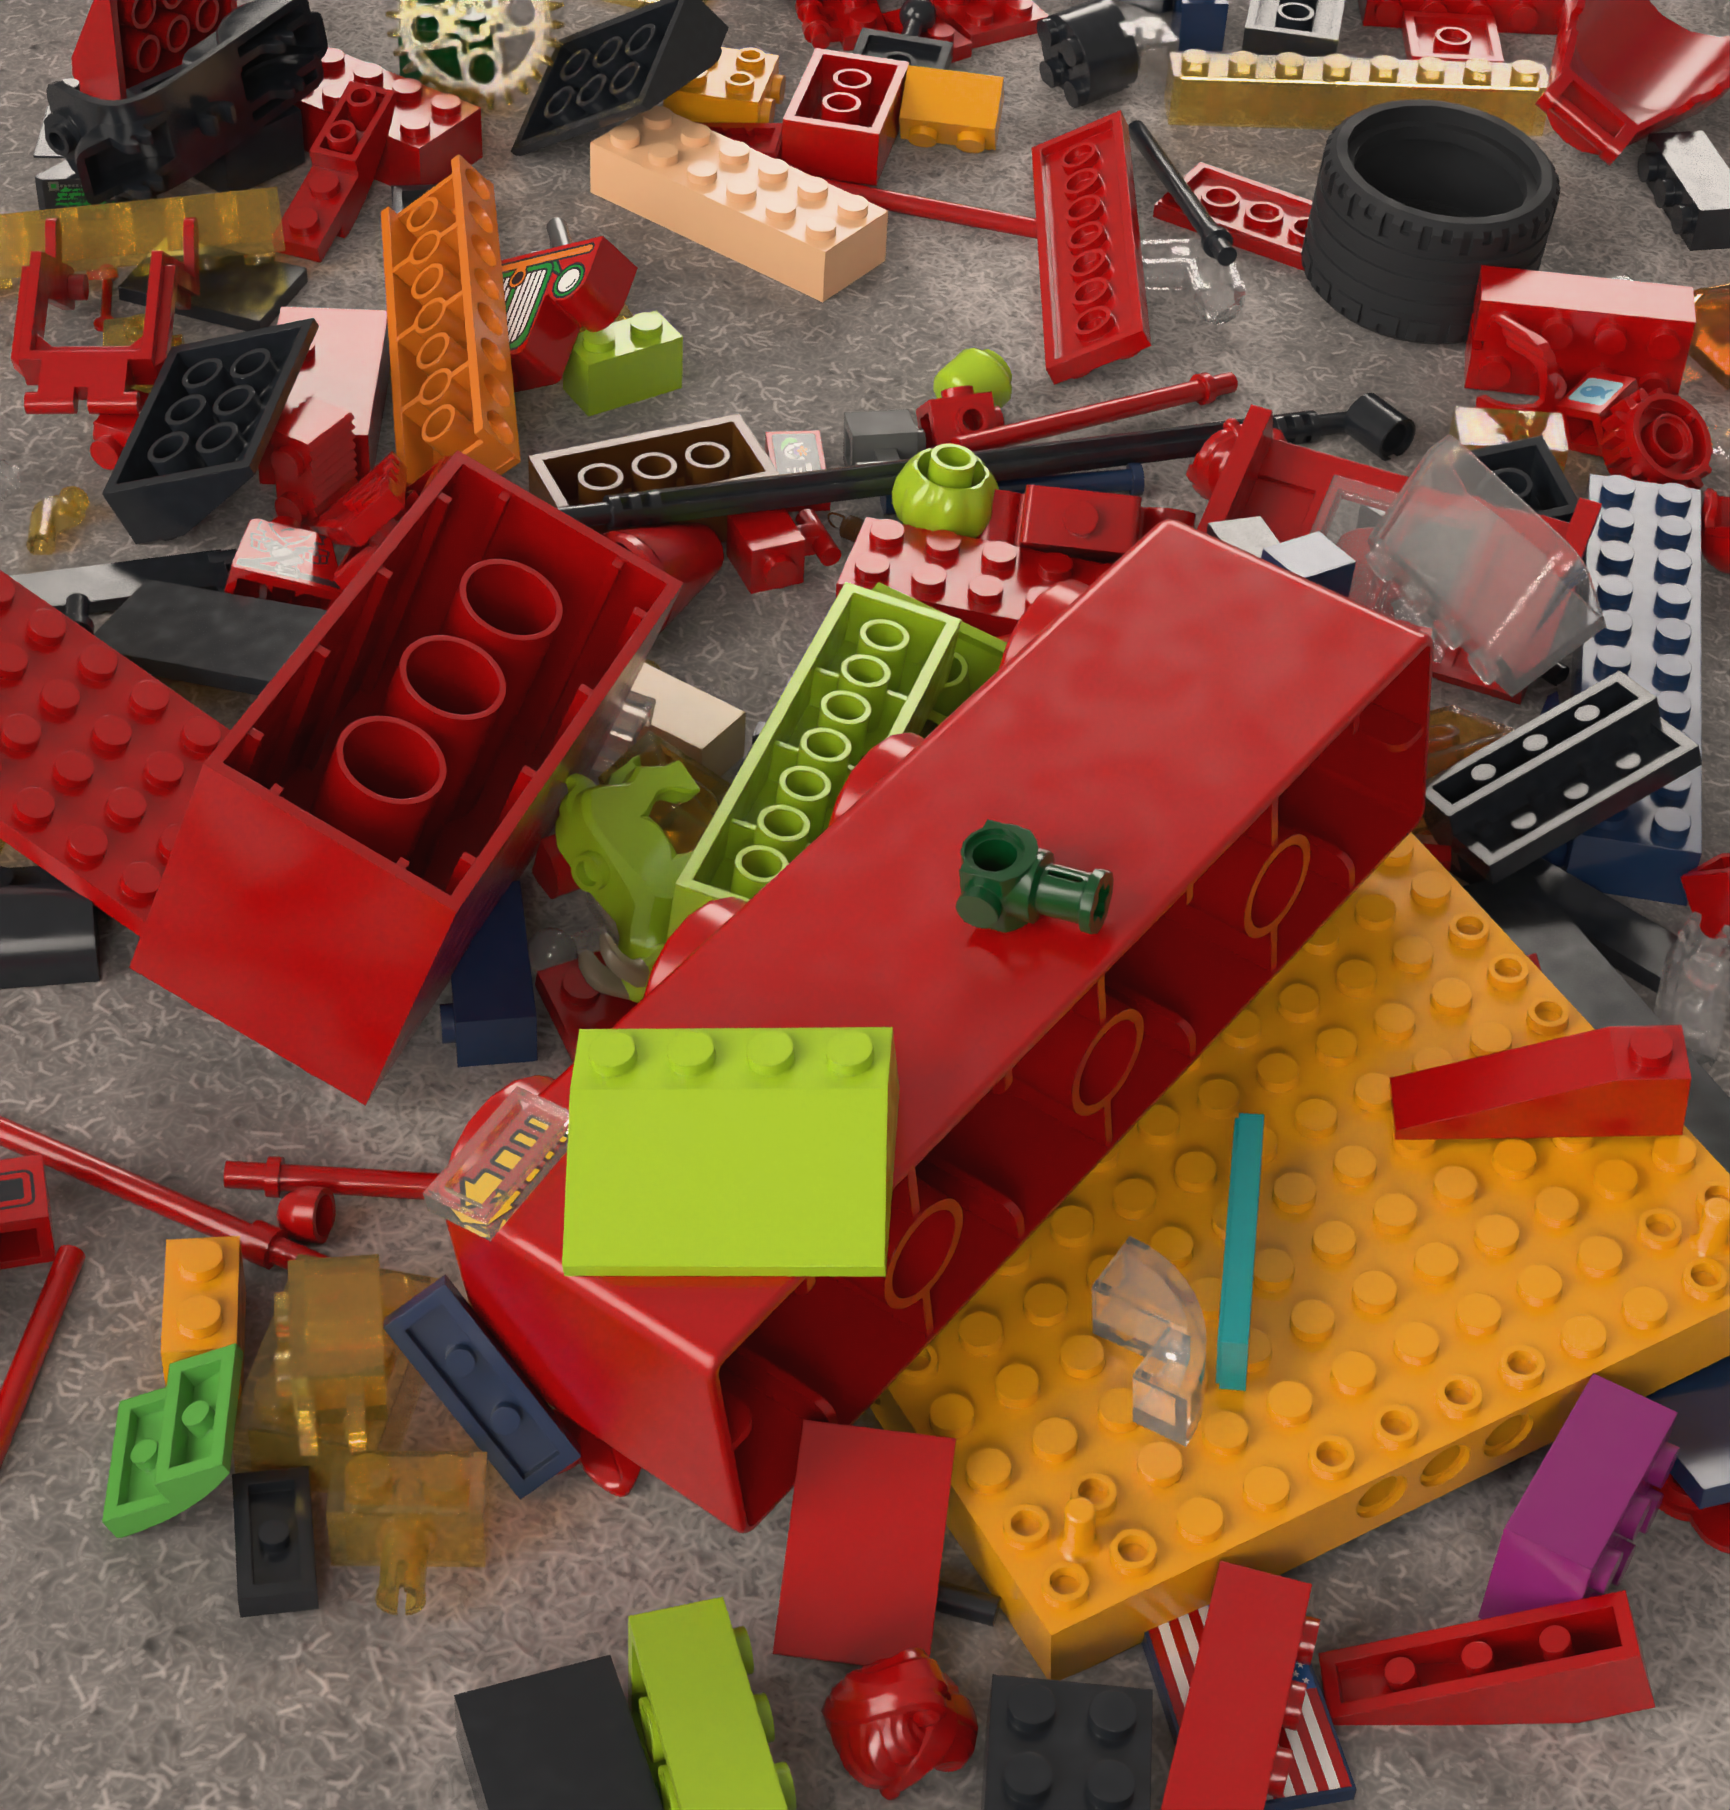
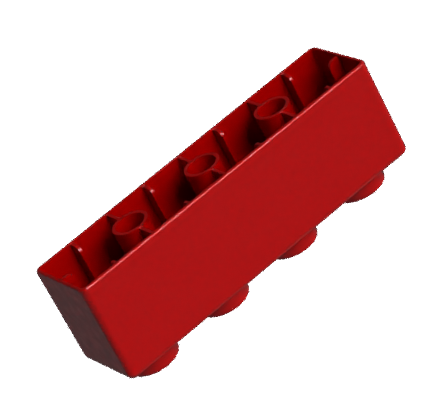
M1166 519L1157 523L1090 586L1077 580L1057 582L1039 594L1021 615L1010 635L999 670L926 738L911 732L890 735L871 748L851 771L837 796L828 828L748 902L735 897L712 900L688 915L668 938L655 961L644 998L610 1028L893 1027L900 1090L886 1277L564 1276L562 1256L569 1100L574 1063H572L556 1079L548 1076L534 1075L514 1080L489 1097L469 1120L452 1150L444 1184L441 1187L440 1202L469 1305L550 1406L734 1531L742 1534L752 1531L794 1487L803 1419L853 1425L1418 825L1424 814L1426 800L1433 665L1432 637L1421 630L1181 521ZM987 819L1005 824H1014L1029 829L1037 840L1038 848L1049 850L1054 854L1055 864L1090 873L1095 869L1111 871L1114 879L1113 893L1108 914L1102 928L1097 934H1088L1080 931L1079 924L1042 915L1034 924L1028 923L1019 929L1006 933L989 928H978L964 922L956 910V902L961 894L959 870L962 866L960 851L963 841L971 833L983 828ZM531 1119H537L558 1129L559 1134L553 1140H548L526 1130L525 1125ZM521 1133L545 1144L546 1149L540 1156L533 1157L512 1147L510 1143ZM505 1150L532 1162L529 1169L519 1179H513L492 1169L491 1165ZM484 1173H490L513 1185L504 1196V1199L514 1203L513 1207L467 1220L463 1218L461 1179L475 1184Z

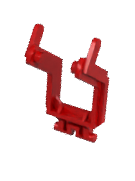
M185 217L183 221L184 261L180 262L164 251H152L143 336L130 346H51L44 340L48 303L62 310H74L75 301H87L89 297L87 275L74 274L73 267L62 262V233L59 218H46L45 252L31 251L29 266H22L11 361L14 369L25 378L26 384L38 385L37 392H25L24 408L26 414H77L79 400H87L89 414H140V393L138 391H130V388L135 385H154L171 349L175 308L190 310L191 296H200L199 228L196 217Z

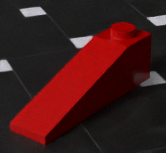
M1682 1025L1608 1026L1390 1077L1389 1090L1394 1139L1436 1140L1682 1135L1692 1080Z
M1626 1590L1318 1653L1325 1702L1333 1725L1452 1726L1581 1723L1656 1708L1640 1638Z

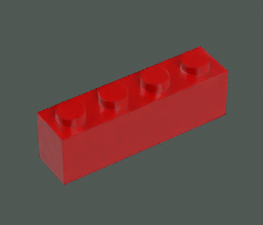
M1220 1561L1160 1810H1264L1267 1795L1278 1798L1283 1797L1293 1750L1278 1746L1282 1727L1294 1731L1297 1730L1307 1683L1292 1680L1296 1662L1310 1666L1321 1620L1306 1615L1312 1584Z

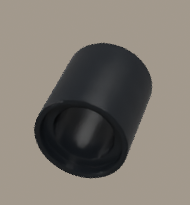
M1367 393L1359 397L1348 409L1343 423L1344 431L1383 461L1390 460L1391 458L1388 456L1392 454L1396 456L1404 454L1411 445L1416 432L1415 423L1375 393Z

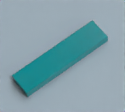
M1239 1113V1118H1235L1217 1341L1216 1383H1220L1219 1389L1246 1391L1264 1114Z

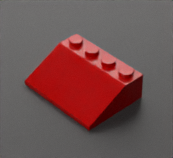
M93 0L71 57L72 74L74 79L79 81L80 92L103 100L127 99V88L181 65L184 54L214 33L222 19L233 9L237 8V0Z

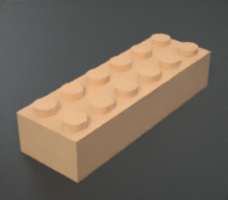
M656 105L649 111L634 116L590 142L591 193L821 302L826 301L885 261L888 210L868 202L862 196L850 194L828 184L826 180L820 177H814L793 168L783 160L771 158L749 148L743 142L734 141L714 132L706 125L681 117L666 107Z

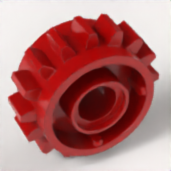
M1657 387L1648 394L1644 388L1638 389L1610 408L1612 415L1602 421L1601 426L1605 429L1603 439L1600 440L1604 463L1610 475H1622L1631 480L1658 484L1678 483L1693 489H1701L1704 486L1701 479L1712 471V468L1708 465L1713 454L1711 436L1704 419L1690 403L1677 394L1663 393L1662 388Z

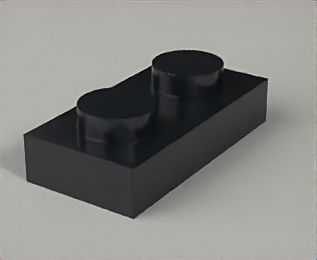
M309 1466L232 1474L237 1593L240 1618L319 1609Z

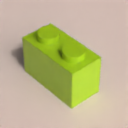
M657 310L635 314L632 318L611 323L608 327L598 332L585 330L578 333L563 373V390L589 417L681 389L683 336Z

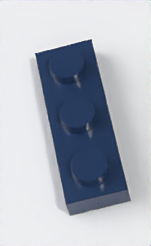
M446 1274L384 1318L383 1329L520 1500L581 1457V1445Z

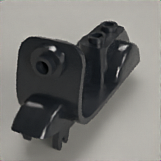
M254 0L245 3L228 13L214 33L184 54L182 60L183 70L152 89L128 99L103 100L80 92L63 81L52 82L48 84L46 89L51 111L44 120L46 142L56 154L65 157L71 169L80 177L84 196L91 205L101 204L115 196L151 200L153 199L152 196L167 192L201 172L319 87L324 77L321 59L325 56L328 49L323 18L320 13L310 10L308 0Z

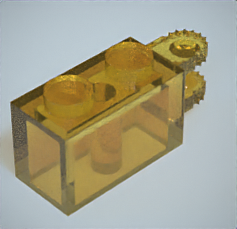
M379 1254L288 1260V1291L274 1292L276 1337H289L290 1350L275 1351L277 1397L292 1396L295 1427H298L300 1456L318 1455V1447L322 1443L321 1425L343 1423L345 1442L349 1444L350 1453L365 1452L368 1449L367 1422L388 1420L383 1300Z

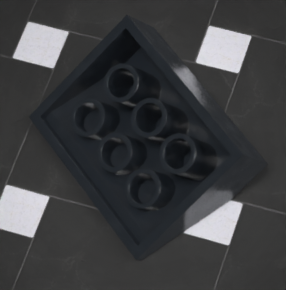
M659 0L559 39L511 152L516 156H523L649 111L711 68L719 60L722 54L721 46L729 27L702 0Z
M315 318L171 347L102 493L135 544L158 540L170 541L184 536L255 475L319 328Z

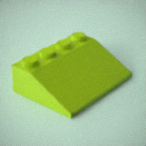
M893 1027L579 1029L569 1100L562 1256L564 1276L886 1277L900 1090Z

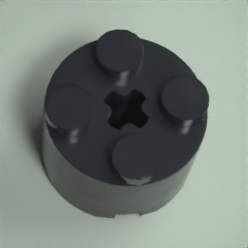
M1090 0L1052 14L1037 22V33L1041 41L1044 61L1039 65L1041 78L1050 88L1057 86L1062 88L1067 102L1073 108L1087 105L1123 91L1129 87L1127 86L1128 84L1134 83L1138 77L1139 59L1133 34L1127 37L1124 36L1119 23L1126 19L1114 2L1111 0Z

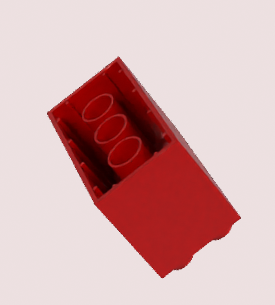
M457 450L204 762L129 968L366 1106L451 980L452 973L482 925L512 881H518L537 853L541 839L548 837L556 825L555 822L560 813L561 801L568 793V787L565 782L569 775L578 773L588 777L683 586V582Z

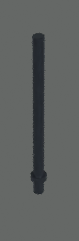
M1140 120L1132 121L1128 125L1131 140L1201 237V247L1209 257L1216 258L1222 266L1233 264L1237 258V252L1233 247L1231 234L1226 228L1215 223L1145 124Z

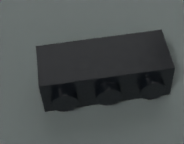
M1704 131L1650 133L1645 153H1642L1638 159V176L1640 181L1646 182L1650 188L1657 207L1662 208L1670 219L1673 232L1681 236L1690 251L1729 249L1730 169Z

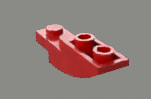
M349 81L309 150L313 166L271 236L275 252L321 263L335 237L346 238L350 233L368 195L385 148L397 102L396 91Z

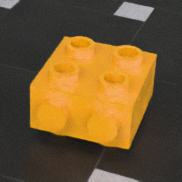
M721 47L722 54L711 68L663 100V107L692 122L773 123L776 104H782L784 99L786 77L779 74V55L766 54L757 48L738 50Z

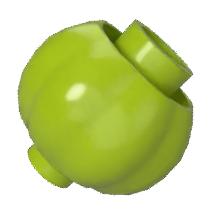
M941 444L933 449L929 448L920 451L908 460L895 479L892 490V504L898 519L903 524L931 530L932 532L948 530L957 535L976 538L982 534L991 519L995 489H999L985 463L971 450L957 444Z

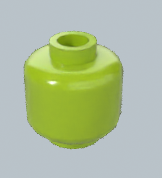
M966 348L934 377L933 390L937 399L942 398L941 391L945 389L970 385L973 386L974 394L992 391L994 406L1002 408L1011 399L1012 373L1004 359L996 352L989 349Z

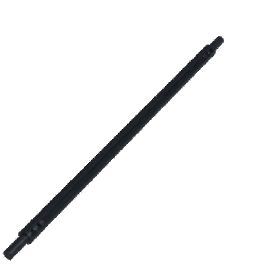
M1314 410L1274 414L1273 428L1281 430L1288 443L1296 445L1317 442L1320 436L1346 433L1343 423L1347 411L1319 415ZM1245 418L1237 419L1239 424H1243ZM1225 421L972 452L985 463L996 482L1126 466L1128 463L1139 462L1142 464L1195 457L1202 449L1203 444L1214 433L1224 429L1223 424ZM910 459L605 495L602 502L555 508L588 527L606 525L608 530L886 496L892 495L895 479Z

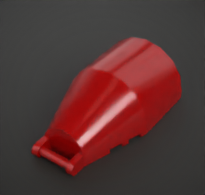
M1565 0L1547 89L1536 101L1535 105L1547 114L1553 130L1564 142L1581 152L1599 155L1598 157L1610 166L1627 146L1648 137L1650 133H1657L1698 114L1728 92L1730 89V35L1717 37L1689 31L1663 16L1650 0Z

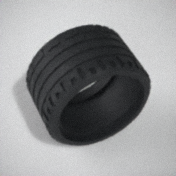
M1422 99L1391 101L1371 106L1344 119L1341 124L1332 130V134L1329 135L1326 141L1302 246L1301 261L1302 267L1305 269L1304 273L1314 290L1335 311L1365 329L1394 339L1421 344L1440 345L1467 342L1471 316L1474 314V300L1481 265L1539 271L1559 201V176L1555 172L1556 169L1553 163L1530 137L1510 123L1481 110L1455 103Z

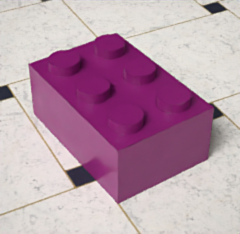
M1593 1373L1504 1527L1478 1618L1486 1619L1600 1595L1598 1593L1605 1594L1610 1584L1619 1586L1636 1549V1545L1627 1541V1539L1634 1541L1638 1532L1647 1534L1664 1497V1493L1653 1489V1485L1662 1489L1677 1459L1680 1447L1668 1441L1678 1412Z

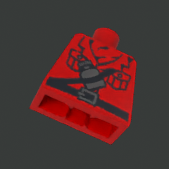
M279 516L271 522L258 518L251 519L233 559L224 592L328 610L343 592L333 580L338 564L332 540L324 534L303 530L301 524L290 516Z

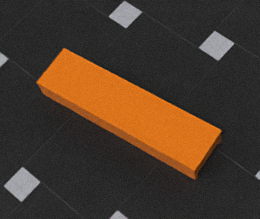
M459 154L451 159V175L398 214L389 206L381 211L395 448L397 457L407 467L406 487L444 456H453L457 450L499 475L504 474L521 462L494 184L482 176Z

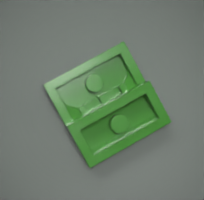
M236 1343L170 1363L167 1387L119 1401L102 1523L116 1538H123L141 1532L187 1510L207 1496L229 1475L243 1361V1351Z

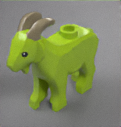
M637 755L612 773L604 785H596L591 779L582 774L575 773L569 775L565 782L568 787V793L561 801L560 813L555 824L557 848L570 865L575 883L582 890L589 892L615 921L619 934L618 947L608 933H603L599 936V949L607 966L603 965L592 951L585 950L578 956L579 969L586 982L594 990L602 994L639 1003L644 998L652 967L667 940L675 883L693 853L691 851L677 854L661 827L649 815L656 801L663 800L673 804L687 802L700 792V788L680 760L665 766H641L640 756Z

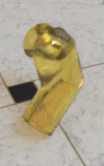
M76 486L64 487L59 495L47 497L34 506L30 515L26 542L27 549L31 554L51 555L55 551L57 535L79 525L86 516L85 511L89 506V498L82 489Z

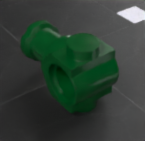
M987 819L983 828L971 833L963 841L960 851L962 866L959 870L961 894L956 902V910L964 922L978 928H989L1006 933L1019 929L1028 923L1034 924L1042 915L1079 924L1080 931L1088 934H1097L1102 928L1108 914L1113 893L1114 879L1111 871L1095 869L1090 873L1055 864L1054 854L1049 850L1038 848L1037 840L1029 829L1014 824H1005Z

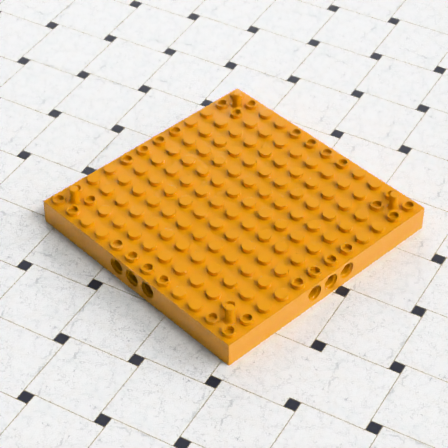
M1412 832L870 1406V1409L885 1430L956 1438L946 1525L991 1594L1001 1597L1000 1608L1045 1677L1049 1680H1062L1095 1666L1142 1643L1144 1632L1210 1605L1220 1561L1281 1575L1554 1442L1593 1373L1646 1397L1730 1356V1174L1685 1125L1682 1135L1394 1139L1389 1090L1390 1077L1595 1030ZM1239 1113L1264 1114L1246 1391L1219 1389L1220 1383H1216L1217 1341L1235 1118H1239Z

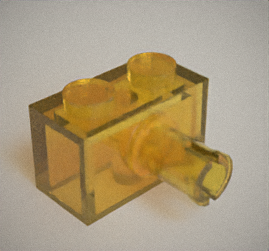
M333 1450L326 1510L331 1566H380L379 1583L375 1594L376 1605L383 1612L397 1616L399 1593L402 1587L404 1592L407 1593L405 1615H413L425 1607L427 1567H485L490 1509L488 1453L469 1451Z

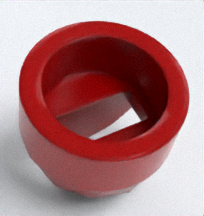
M305 1186L298 1187L288 1193L278 1205L276 1216L279 1227L286 1230L288 1237L307 1243H325L334 1225L336 1216L335 1198L331 1189L328 1187Z

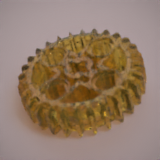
M394 0L399 2V9L385 12L387 18L399 21V28L388 31L387 37L401 38L403 45L392 52L393 55H408L411 60L403 68L404 74L418 70L422 74L418 79L421 84L426 86L431 82L435 85V90L443 93L447 91L458 96L461 100L462 96L467 97V102L476 106L479 104V98L484 97L489 110L496 109V95L501 94L508 105L514 103L515 99L512 89L515 87L526 96L531 93L526 79L530 76L532 79L541 82L543 73L537 68L539 64L548 66L554 64L551 56L546 53L547 48L562 47V42L552 37L551 32L552 30L565 27V22L552 19V11H557L564 7V3L550 0H530L535 8V17L526 26L516 23L512 18L511 6L515 0H498L499 7L492 8L490 0H461L460 2L459 0H447L446 2L416 7L417 0ZM475 5L477 13H485L492 16L490 20H487V23L480 25L479 34L476 33L474 26L460 24V20L464 19V16H469L472 13L471 6ZM455 7L456 14L449 15L448 8ZM426 13L433 15L440 25V33L432 42L423 40L417 32L418 19ZM502 24L504 31L496 32L495 25ZM459 31L460 38L454 39L452 32ZM535 31L533 43L526 57L509 73L504 37ZM492 37L493 46H481L469 51L467 42H480ZM456 46L463 80L450 76L438 68L427 56L425 50ZM479 55H487L496 63L497 73L491 82H483L474 74L473 63Z

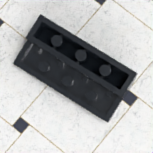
M1619 670L1427 779L1423 818L1438 845L1451 846V863L1461 873L1473 867L1494 885L1702 765L1699 745L1661 718L1657 697Z
M0 866V989L100 981L98 907L91 900L78 894L40 866L13 868Z

